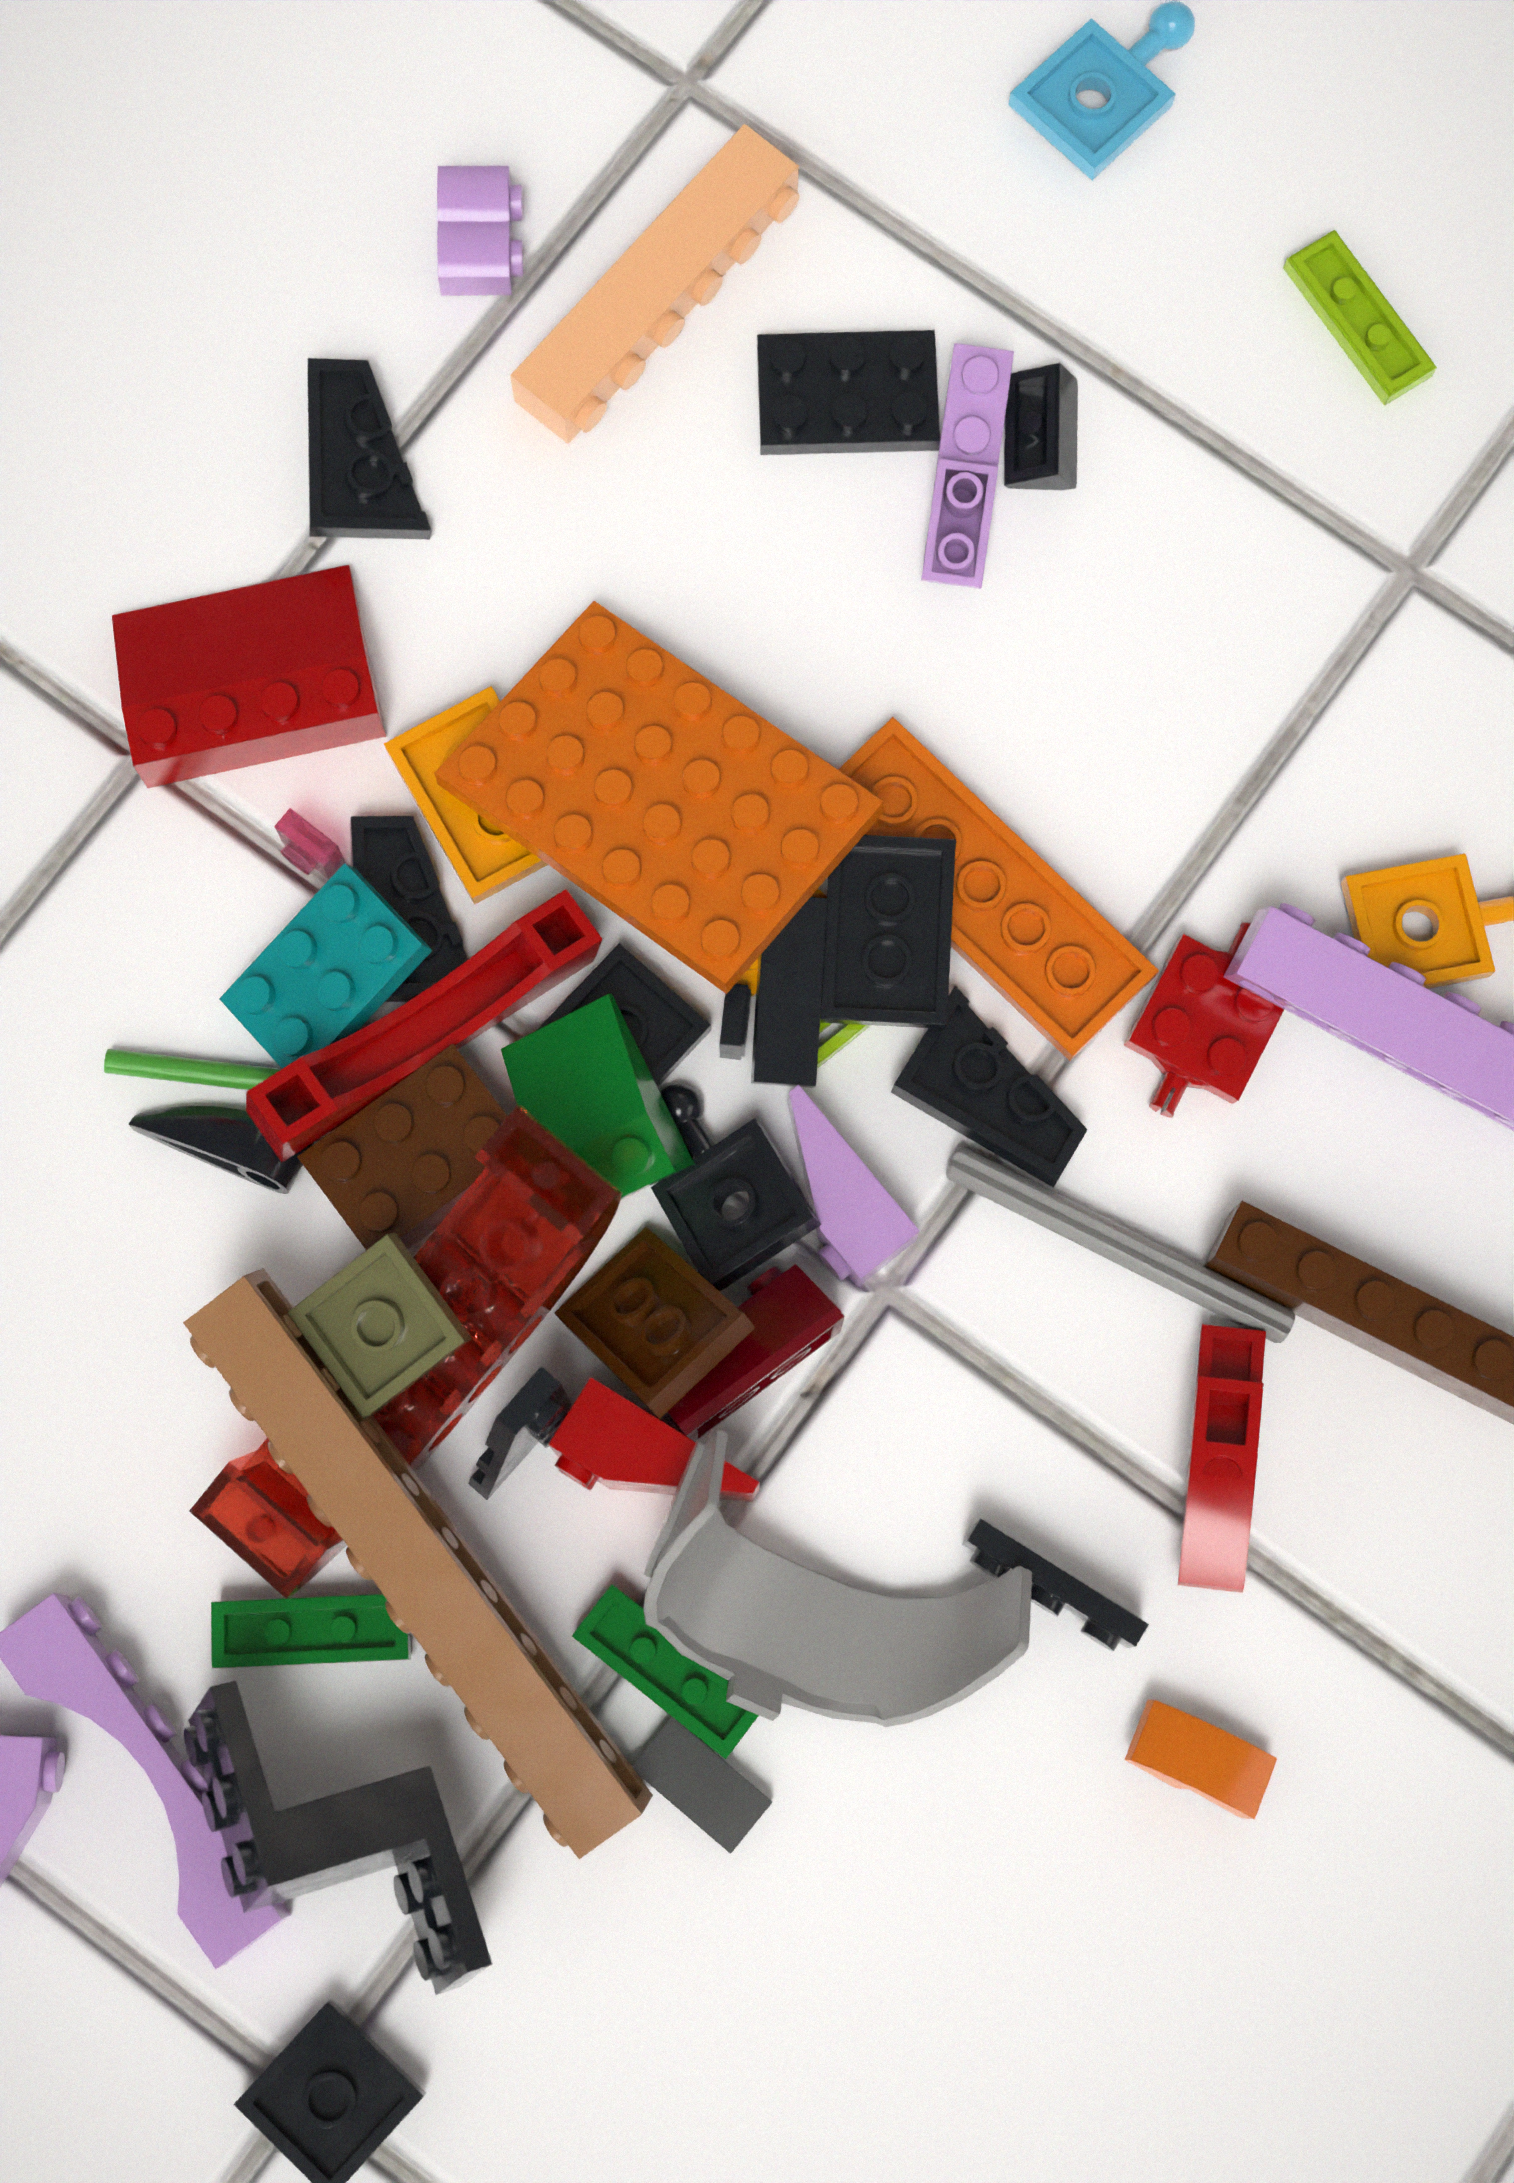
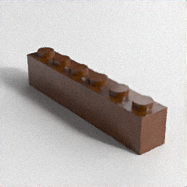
M1241 1201L1228 1214L1204 1263V1267L1292 1310L1295 1315L1514 1425V1336L1244 1201Z

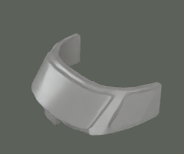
M715 1427L706 1443L697 1440L688 1458L644 1571V1576L651 1578L645 1593L644 1616L646 1624L656 1628L680 1654L728 1680L726 1702L771 1721H774L781 1714V1705L784 1703L832 1719L869 1722L883 1727H890L931 1716L963 1701L1000 1676L1026 1653L1030 1639L1032 1572L1030 1570L1017 1566L1002 1576L982 1585L946 1597L891 1598L851 1587L767 1550L729 1526L718 1509L728 1433Z

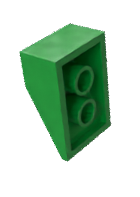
M612 993L500 1049L536 1169L564 1226L584 1219L694 1165Z

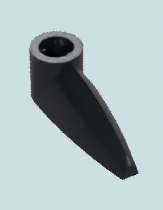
M180 1106L153 1110L135 1115L128 1124L133 1131L237 1177L282 1194L290 1192L303 1166L297 1156L314 1144L313 1142L289 1159L281 1162L245 1110L220 1106Z

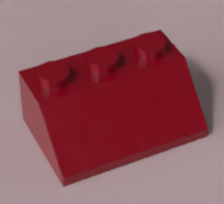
M794 1264L784 1273L776 1265L759 1276L747 1287L752 1297L738 1306V1308L755 1326V1329L665 1414V1417L675 1430L696 1442L841 1332L845 1316L797 1264Z

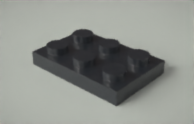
M935 330L757 334L760 455L939 451L940 429Z
M864 835L828 876L821 1023L946 1029L956 839Z

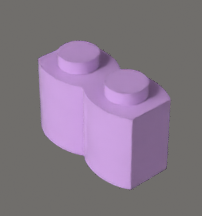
M437 166V264L441 296L512 295V277H523L522 240H511L512 221H523L522 185H511L509 166Z

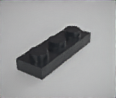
M981 1518L975 1522L962 1544L974 1551L969 1562L993 1578H998L1017 1566L1030 1570L1032 1572L1031 1602L1057 1617L1063 1608L1085 1621L1080 1632L1112 1652L1115 1651L1119 1643L1126 1648L1136 1647L1149 1626L1148 1623Z

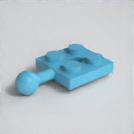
M1167 1L1160 4L1151 14L1149 31L1128 50L1091 18L1010 92L1008 105L1091 180L1095 179L1173 106L1176 93L1153 74L1146 65L1163 49H1178L1190 41L1195 31L1193 12L1187 5L1179 1ZM1084 90H1096L1104 95L1107 104L1098 109H1089L1079 103L1076 95Z

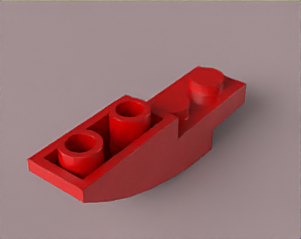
M1206 1324L1201 1326L1177 1585L1243 1593L1261 1423L1266 1331Z

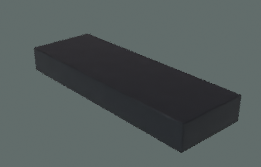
M810 897L758 957L751 1084L796 1087L799 1084L800 1087L805 1088L816 1087L828 898Z

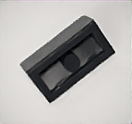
M1061 363L1011 373L1005 413L1004 486L1008 489H1075L1077 487L1078 381L1076 377Z

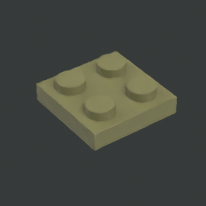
M396 1233L385 1235L287 1312L363 1419L374 1415L472 1339Z

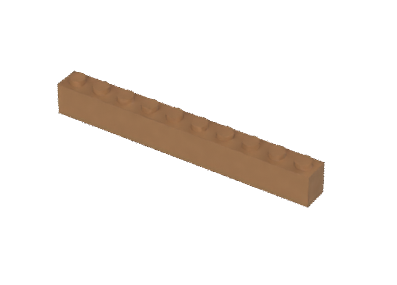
M262 1268L243 1276L183 1322L192 1335L190 1337L192 1349L205 1365L210 1368L216 1367L231 1387L229 1397L237 1411L247 1420H255L270 1440L268 1442V1450L277 1465L288 1474L294 1473L309 1493L307 1502L316 1518L327 1527L333 1526L348 1546L346 1554L355 1571L366 1580L372 1579L387 1599L385 1602L386 1610L394 1624L404 1633L408 1634L411 1632L425 1650V1662L434 1678L443 1686H451L466 1706L464 1714L473 1731L484 1740L490 1739L505 1759L503 1766L512 1784L524 1794L529 1792L543 1810V1821L551 1837L560 1846H569L576 1857L581 1859L640 1817L653 1794L373 1415L365 1419L362 1418L287 1313L293 1307L266 1270Z

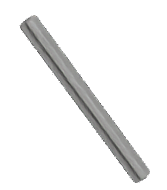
M959 1147L948 1165L946 1176L949 1180L1246 1329L1266 1331V1339L1274 1343L1284 1341L1293 1327L1296 1315L1292 1310L966 1147Z

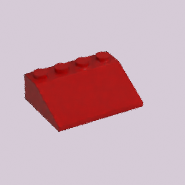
M349 565L112 615L121 707L132 763L147 788L387 737Z

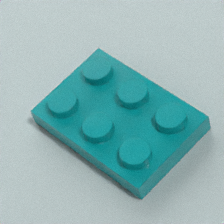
M344 863L227 989L219 1000L283 1069L298 1058L320 1050L357 1032L432 952V949L356 868Z

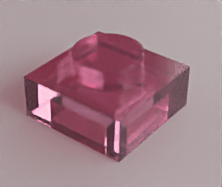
M291 808L274 826L282 843L285 845L280 850V853L304 874L309 875L316 869L329 880L346 863L339 846Z

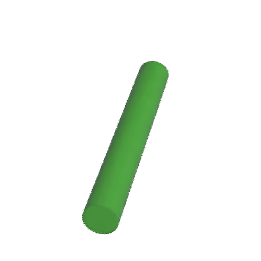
M107 1049L104 1059V1072L106 1074L250 1090L281 1070L116 1049Z

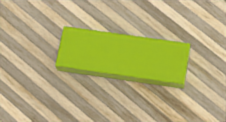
M1335 229L1286 259L1283 266L1284 271L1384 406L1434 375L1437 366Z

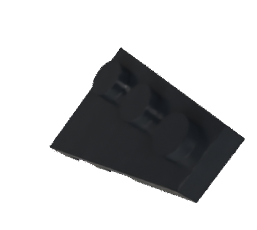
M955 985L948 996L946 1029L928 1028L894 1083L891 1093L1054 1188L1088 1129L1037 1074H1030L1006 1048L1008 1042L993 1026L989 1029L968 1006L970 1001Z

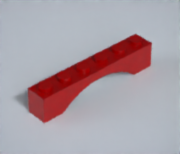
M565 889L513 922L470 959L407 1003L350 1036L298 1058L246 1091V1112L280 1161L284 1162L346 1122L450 1045L454 1044L458 1050L593 963L603 939L568 890Z

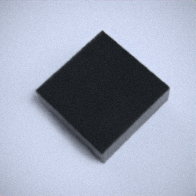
M735 984L725 994L719 1043L720 1058L741 1060L742 1056L745 1057L751 1005V989H748V985Z

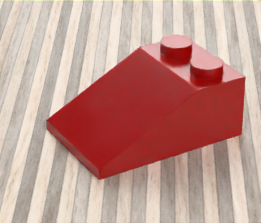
M590 1377L548 1445L555 1455L559 1457L554 1465L559 1469L558 1471L589 1491L592 1490L598 1481L613 1490L674 1495L696 1442ZM724 1460L719 1499L753 1502L759 1492L760 1482Z

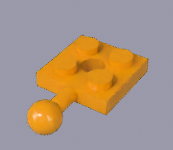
M1466 853L1345 876L1341 882L1354 938L1371 949L1367 956L1387 968H1389L1391 962H1396L1417 971L1426 978L1423 987L1427 989L1487 978L1496 971L1484 926L1514 921V896L1478 902ZM1410 912H1418L1427 916L1433 926L1432 938L1427 941H1415L1409 938L1402 928L1403 915Z

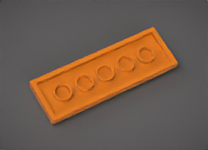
M894 717L838 769L884 801L883 814L865 835L956 839L951 947L1069 1061L1157 976L1159 970Z

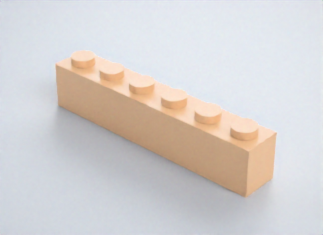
M744 123L510 375L514 401L567 444L581 430L584 433L591 431L602 419L607 409L606 403L620 388L623 390L629 389L640 378L646 366L645 360L657 347L666 348L677 338L684 326V318L697 304L705 306L715 297L723 283V276L736 262L742 265L752 257L761 242L762 233L774 221L781 223L792 213L800 198L798 193L799 165Z

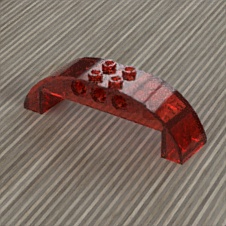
M517 1105L475 1156L486 1168L414 1255L416 1262L472 1337L465 1345L373 1415L415 1473L462 1420L564 1294L606 1233L621 1201L622 1192L521 1105ZM266 1438L256 1451L229 1461L189 1512L287 1599L307 1584L347 1545L333 1526L327 1527L316 1518L307 1502L309 1493L294 1473L288 1474L277 1465L268 1450V1442L270 1440Z

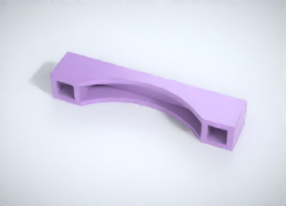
M53 1593L0 1632V1659L25 1695L57 1703L91 1719L117 1739L145 1770L164 1805L175 1839L179 1872L177 1915L213 1967L218 1969L228 1964L292 1914L285 1906V1901L244 1913L240 1897L231 1898L229 1896L221 1871V1858L227 1857L221 1831L212 1832L210 1830L203 1810L202 1794L209 1790L202 1766L194 1768L189 1758L184 1761L170 1742V1739L177 1734L172 1723L155 1703L146 1707L132 1687L139 1682L136 1672L118 1650L109 1654L95 1635L102 1628L101 1623L88 1604L81 1597L72 1601L68 1595Z

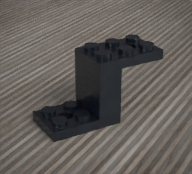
M237 1681L226 1682L208 1689L189 1718L190 1727L184 1728V1742L192 1766L194 1768L202 1766L209 1791L202 1794V1804L207 1824L212 1832L221 1831L227 1852V1857L221 1858V1871L226 1890L231 1898L240 1897L244 1913L396 1866L399 1874L395 1875L393 1879L396 1900L404 1915L411 1914L419 1939L413 1943L415 1962L423 1980L432 1981L435 1995L463 1986L493 1965L431 1765L275 1812Z

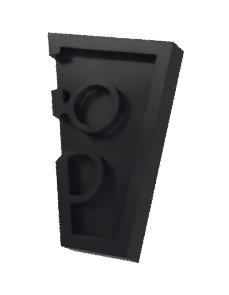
M308 358L309 537L430 540L432 532L425 511L421 510L415 494L413 479L406 461L403 462L392 432V423L369 361Z
M351 816L349 823L351 866L358 870L432 949V952L385 1001L408 1002L468 960L463 948L464 942L456 922L452 921L439 888L440 882L414 817Z
M542 1366L495 1418L485 1442L489 1448L479 1457L476 1464L479 1469L469 1480L468 1484L486 1500L493 1495L538 1442L545 1448L549 1447V1442L568 1414L566 1410L572 1405L562 1384Z

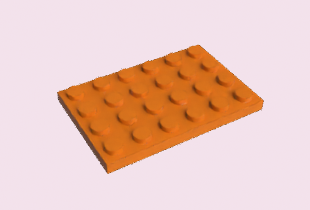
M593 601L434 773L439 786L725 994L731 990L884 812V801L596 601Z

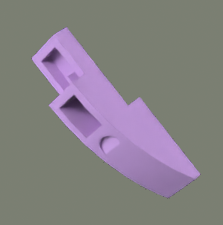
M954 343L921 581L975 589L982 588L1014 351Z

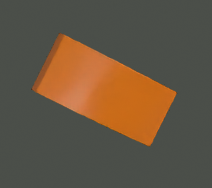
M1148 1699L1124 1760L1174 1788L1188 1789L1239 1818L1255 1819L1278 1758L1195 1716L1157 1700Z

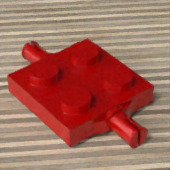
M1241 923L1228 953L1213 950L1185 934L1181 935L1177 939L1124 1043V1046L1150 1059L1160 1072L1165 1074L1152 1102L1149 1104V1107L1155 1112L1163 1107L1160 1114L1165 1117L1173 1118L1174 1112L1187 1087L1205 1089L1231 1104L1239 1101L1284 1012V1009L1223 977L1250 923Z

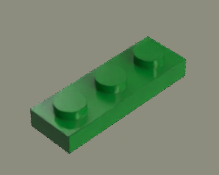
M611 1584L572 1634L575 1640L724 1759H727L759 1717L755 1713L726 1702L728 1680L680 1654L656 1628L646 1624L644 1609L613 1584Z
M383 1594L211 1602V1666L214 1669L411 1660V1632L408 1634L404 1633L394 1624L386 1610L385 1602L387 1599Z

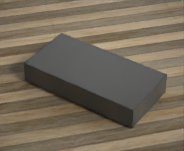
M673 1717L669 1719L632 1764L633 1769L642 1779L730 1854L773 1803L772 1800Z

